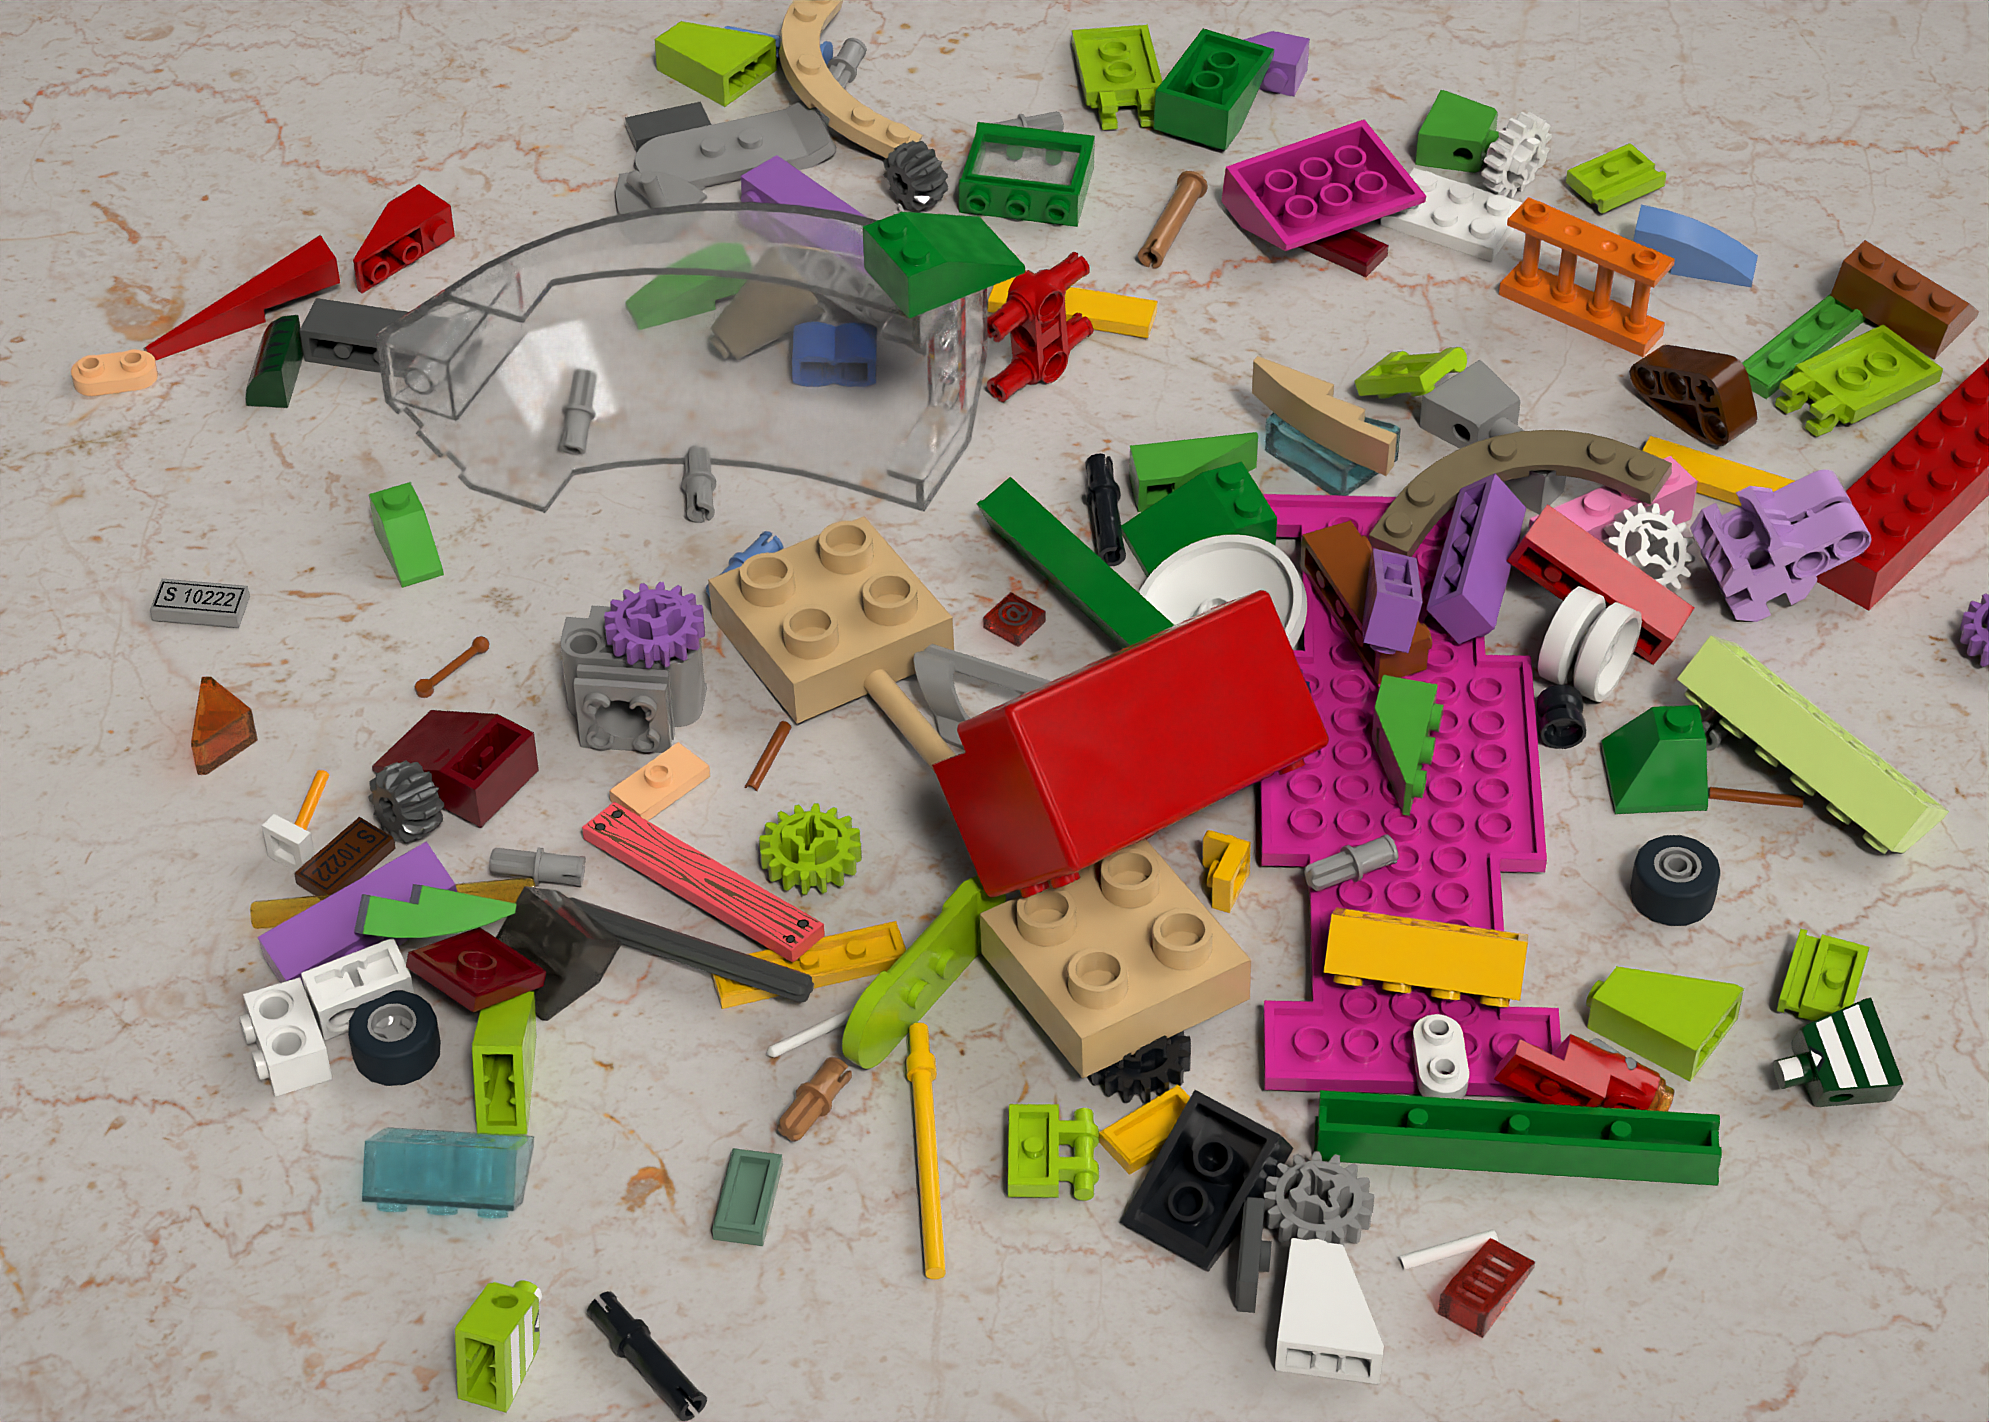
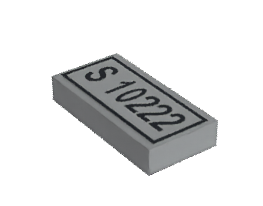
M162 578L150 608L152 621L239 628L250 598L248 586Z

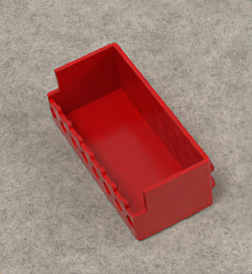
M1259 590L1210 608V610L1186 619L1175 626L1153 634L1142 641L1120 649L1109 656L1094 661L1052 682L960 722L957 732L965 752L936 762L932 766L985 893L989 897H997L1020 890L1022 898H1027L1050 887L1049 880L1053 889L1080 879L1078 871L1253 783L1274 775L1277 771L1279 775L1304 766L1303 758L1326 747L1329 737L1271 596L1267 591Z

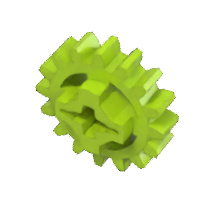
M814 803L811 811L804 812L803 808L798 804L794 805L793 815L789 816L787 813L780 811L777 813L778 824L773 822L765 824V835L759 837L762 869H768L771 882L783 878L784 890L788 891L796 884L801 886V892L805 895L808 894L811 886H817L821 893H826L827 883L833 882L841 887L844 885V873L847 875L856 874V862L862 860L859 828H852V818L849 815L838 819L837 808L832 807L826 813L820 812L819 803Z

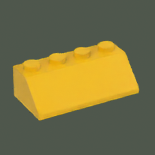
M1336 907L1331 914L1324 973L1334 974L1333 982L1345 985L1362 986L1363 978L1383 981L1382 989L1388 991L1411 993L1412 985L1432 988L1431 996L1437 998L1460 1000L1461 992L1481 995L1480 1003L1509 1007L1510 999L1520 1001L1528 934Z

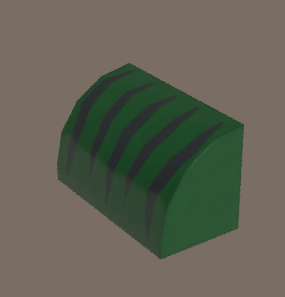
M298 315L282 316L272 321L264 331L246 387V406L289 407L304 357Z

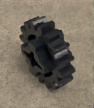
M1184 1031L1169 1038L1162 1036L1151 1042V1044L1141 1047L1140 1050H1137L1136 1054L1131 1055L1129 1053L1123 1057V1060L1093 1073L1092 1083L1099 1085L1105 1082V1093L1109 1097L1119 1090L1124 1092V1102L1129 1103L1134 1094H1141L1144 1102L1148 1103L1151 1101V1092L1158 1091L1159 1094H1163L1169 1091V1083L1179 1086L1184 1083V1072L1191 1069L1190 1036H1184Z

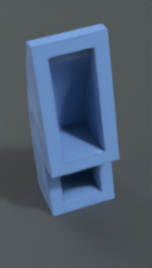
M1641 204L1635 228L1634 242L1674 258L1675 262L1670 274L1752 288L1758 255L1739 241L1696 219L1669 210Z

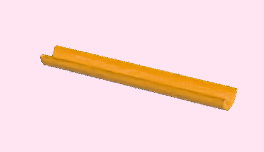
M318 770L294 823L305 830L308 828L329 778V774L326 771Z

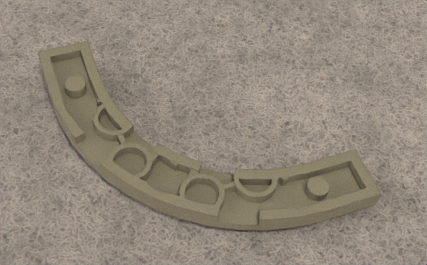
M1533 430L1498 435L1458 449L1436 461L1417 475L1388 507L1369 534V542L1372 547L1379 550L1412 557L1439 519L1456 505L1460 489L1494 473L1504 482L1529 476V471L1556 470V476L1575 477L1593 481L1651 505L1672 474V463L1628 444L1590 433L1568 430Z

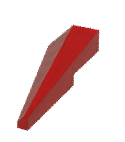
M319 235L143 349L152 354L156 361L265 323L264 309L339 284L337 259L322 236Z

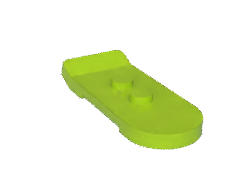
M978 875L964 881L943 904L942 912L887 972L882 971L870 983L858 999L849 1016L843 1034L842 1052L846 1059L862 1068L870 1069L881 1063L909 1033V1027L914 1023H918L969 964L982 953L980 913L1006 902V894L989 897L985 893Z

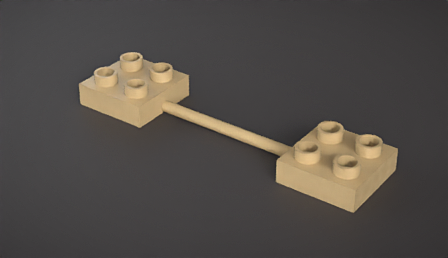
M865 516L853 521L832 523L824 528L819 535L774 553L754 555L748 558L742 566L708 579L712 619L797 724L869 693L933 771L932 764L956 755L895 683L916 673L914 665V654L916 652L924 651L931 644L954 650L953 617ZM1146 839L1078 871L1081 878L1070 884L1053 889L1049 880L1050 887L1040 893L1027 898H1022V895L980 913L982 954L1082 1078L1123 1060V1057L1129 1053L1131 1055L1136 1054L1137 1050H1140L1141 1047L1151 1044V1042L1162 1036H1167V1038L1174 1036L1250 999L1251 959Z

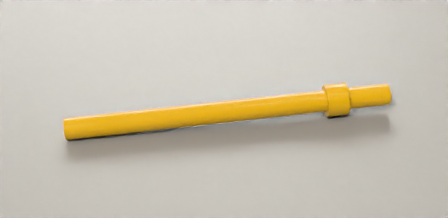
M914 1023L909 1027L910 1055L906 1058L907 1078L913 1084L925 1275L929 1279H940L945 1276L946 1269L932 1081L937 1076L936 1058L930 1053L928 1026L924 1023Z

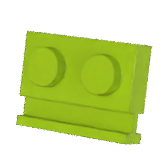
M1631 143L1567 170L1566 183L1590 204L1595 202L1599 206L1598 211L1601 214L1664 187L1666 181V173L1655 170V163Z
M1800 928L1779 998L1777 1011L1784 1013L1785 1009L1799 1012L1798 1017L1816 1021L1854 1004L1870 947L1824 934L1821 935V939L1807 935L1808 930Z

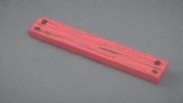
M613 802L582 827L583 839L792 963L825 936L824 924L616 802Z

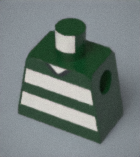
M1871 997L1803 1026L1791 1042L1794 1055L1777 1059L1773 1062L1774 1074L1779 1087L1786 1089L1805 1084L1811 1102L1816 1107L1888 1102L1894 1099L1904 1085Z

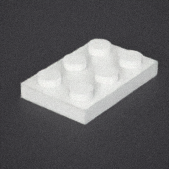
M1414 168L1409 175L1427 196L1426 202L1382 217L1380 225L1492 262L1514 230V228L1507 226V219L1517 210L1522 202L1470 186L1466 183L1435 175L1429 171Z

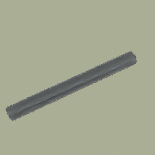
M573 897L567 898L559 910V916L565 925L798 1002H806L814 989V983L809 974Z

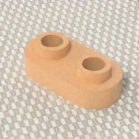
M132 349L124 352L85 356L72 366L71 376L74 388L78 393L86 396H98L145 389L157 380L158 371L152 354Z

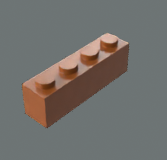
M1351 520L1302 534L1300 567L1377 685L1381 684L1383 675L1401 678L1427 670L1428 652L1432 648V637L1424 623L1420 624L1417 621L1409 653L1396 651L1395 654H1385L1373 650L1369 646L1370 644L1363 643L1362 624L1372 547L1368 538L1360 535Z

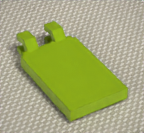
M1148 24L1072 30V46L1086 105H1090L1091 108H1099L1102 130L1118 129L1116 118L1118 106L1137 105L1138 119L1141 127L1154 126L1155 93L1163 80Z
M1883 324L1795 365L1793 375L1780 383L1779 389L1787 395L1776 398L1775 405L1788 414L1801 409L1806 401L1811 398L1815 403L1811 404L1809 412L1817 418L1806 421L1805 428L1818 437L1831 432L1839 420L1844 424L1848 422L1853 424L1940 382L1943 368Z

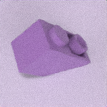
M1276 31L1243 39L1274 49L1273 59L1259 89L1295 97L1308 70L1310 39Z

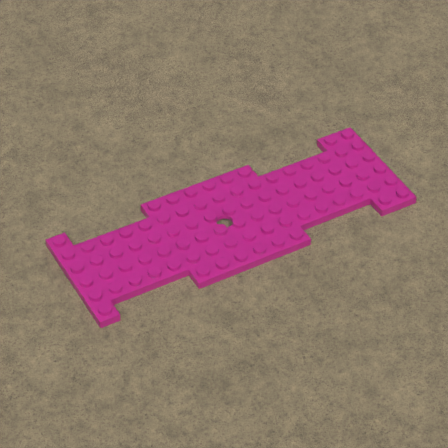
M1263 494L1277 516L1276 537H1300L1301 547L1302 534L1350 520L1360 535L1366 536L1369 540V534L1396 498L1383 496ZM1455 506L1439 519L1412 556L1417 558L1423 601L1418 621L1420 624L1424 623L1428 627L1432 637V648L1428 652L1427 670L1401 678L1437 684L1436 704L1444 705L1439 732L1431 731L1429 736L1436 738L1431 765L1422 764L1421 770L1427 771L1424 795L1422 799L1414 797L1410 816L1402 814L1372 741L1374 708L1381 684L1377 685L1301 568L1302 582L1307 595V615L1303 627V651L1293 650L1300 669L1303 671L1305 681L1310 682L1311 695L1327 731L1329 742L1326 747L1303 758L1304 766L1279 775L1277 771L1274 775L1260 781L1261 866L1306 867L1311 863L1340 853V849L1345 845L1356 847L1380 838L1385 834H1388L1393 839L1399 858L1396 864L1387 865L1363 874L1361 881L1353 882L1352 879L1320 891L1309 888L1312 1002L1264 1000V1090H1324L1421 1094L1417 1085L1412 1050L1413 1030L1420 1019L1434 1014L1445 1015L1454 1019L1463 1031L1469 1069L1468 1088L1465 1095L1529 1097L1494 1080L1499 1062L1519 1039L1538 1046L1550 1054H1553L1561 1044L1559 1008L1491 1006L1480 1003L1481 995L1461 992L1460 1000L1442 999L1431 996L1432 988L1412 985L1411 993L1394 992L1382 989L1383 981L1363 978L1362 986L1345 985L1333 982L1334 974L1324 973L1331 914L1336 907L1504 931L1500 871L1545 873L1547 853L1531 656L1486 655L1484 636L1475 637L1458 644L1426 609Z

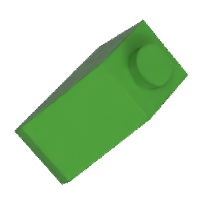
M411 482L369 494L375 534L401 587L443 576V567L425 510Z

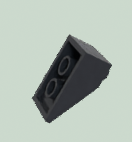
M1194 1090L1120 1223L1209 1272L1242 1229L1244 1200L1247 1201V1197L1263 1198L1267 1177H1276L1277 1165L1279 1163L1285 1164L1294 1148L1282 1135Z

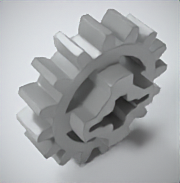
M1314 1151L1312 1161L1305 1162L1299 1154L1293 1155V1167L1290 1168L1283 1163H1279L1276 1168V1177L1268 1176L1266 1179L1265 1193H1263V1199H1265L1264 1212L1267 1213L1266 1225L1268 1229L1279 1228L1278 1241L1281 1243L1291 1238L1303 1240L1320 1239L1327 1243L1341 1244L1343 1246L1344 1240L1348 1239L1357 1244L1360 1242L1361 1229L1369 1230L1371 1226L1374 1194L1369 1193L1370 1180L1368 1177L1357 1178L1358 1166L1355 1163L1348 1165L1346 1168L1341 1167L1340 1155L1337 1154L1329 1162L1322 1161L1319 1151Z

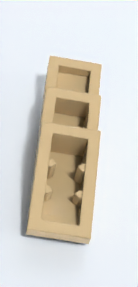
M1259 356L1254 359L1252 394L1278 417L1311 440L1345 459L1384 476L1388 475L1394 467L1396 433L1364 422L1365 409L1334 398V384Z

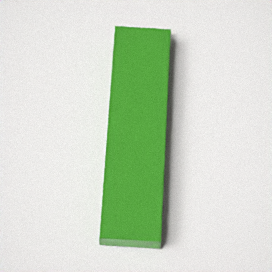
M1829 294L1742 363L1747 370L1752 391L1767 399L1779 390L1781 381L1793 375L1795 365L1829 350L1863 323L1866 317L1862 316L1863 314L1860 310L1851 309Z

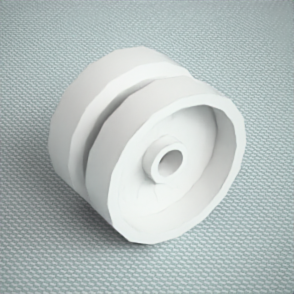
M1578 586L1562 602L1548 628L1539 654V676L1559 685H1567L1573 680L1574 687L1580 691L1581 695L1594 701L1602 702L1618 685L1635 651L1642 624L1641 612L1617 602L1606 608L1604 596Z

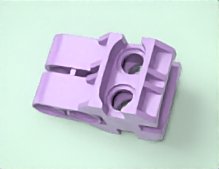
M1830 470L1813 472L1774 492L1771 488L1748 486L1736 492L1741 503L1740 507L1721 515L1717 504L1714 503L1701 509L1690 527L1695 540L1701 548L1702 557L1736 620L1758 622L1770 616L1771 614L1766 602L1781 594L1786 593L1791 605L1805 599L1817 582V575L1857 557L1871 543L1870 532L1856 508L1852 505L1836 474Z

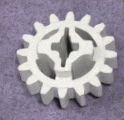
M1521 112L1517 120L1509 119L1508 125L1499 130L1498 139L1492 142L1487 150L1484 162L1488 166L1481 174V176L1486 178L1483 185L1488 190L1497 195L1512 198L1517 189L1522 192L1525 189V185L1535 179L1534 173L1544 165L1550 149L1546 147V143L1552 138V134L1548 133L1551 126L1545 122L1546 120L1531 112H1528V114Z
M1642 503L1628 508V510L1625 509L1614 515L1615 521L1604 528L1605 532L1611 537L1601 542L1670 591L1674 592L1680 589V581L1689 578L1691 575L1684 566L1695 561V556L1686 553V547L1694 543L1693 538H1683L1681 534L1687 526L1686 523L1682 522L1675 525L1672 522L1674 518V511L1672 510L1660 515V508L1657 503L1646 508Z

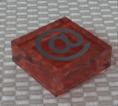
M1010 592L983 617V628L1019 647L1046 622V611Z

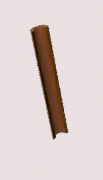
M781 721L778 724L744 788L751 786L755 791H758L792 728L788 722Z
M1709 787V799L1803 808V796Z

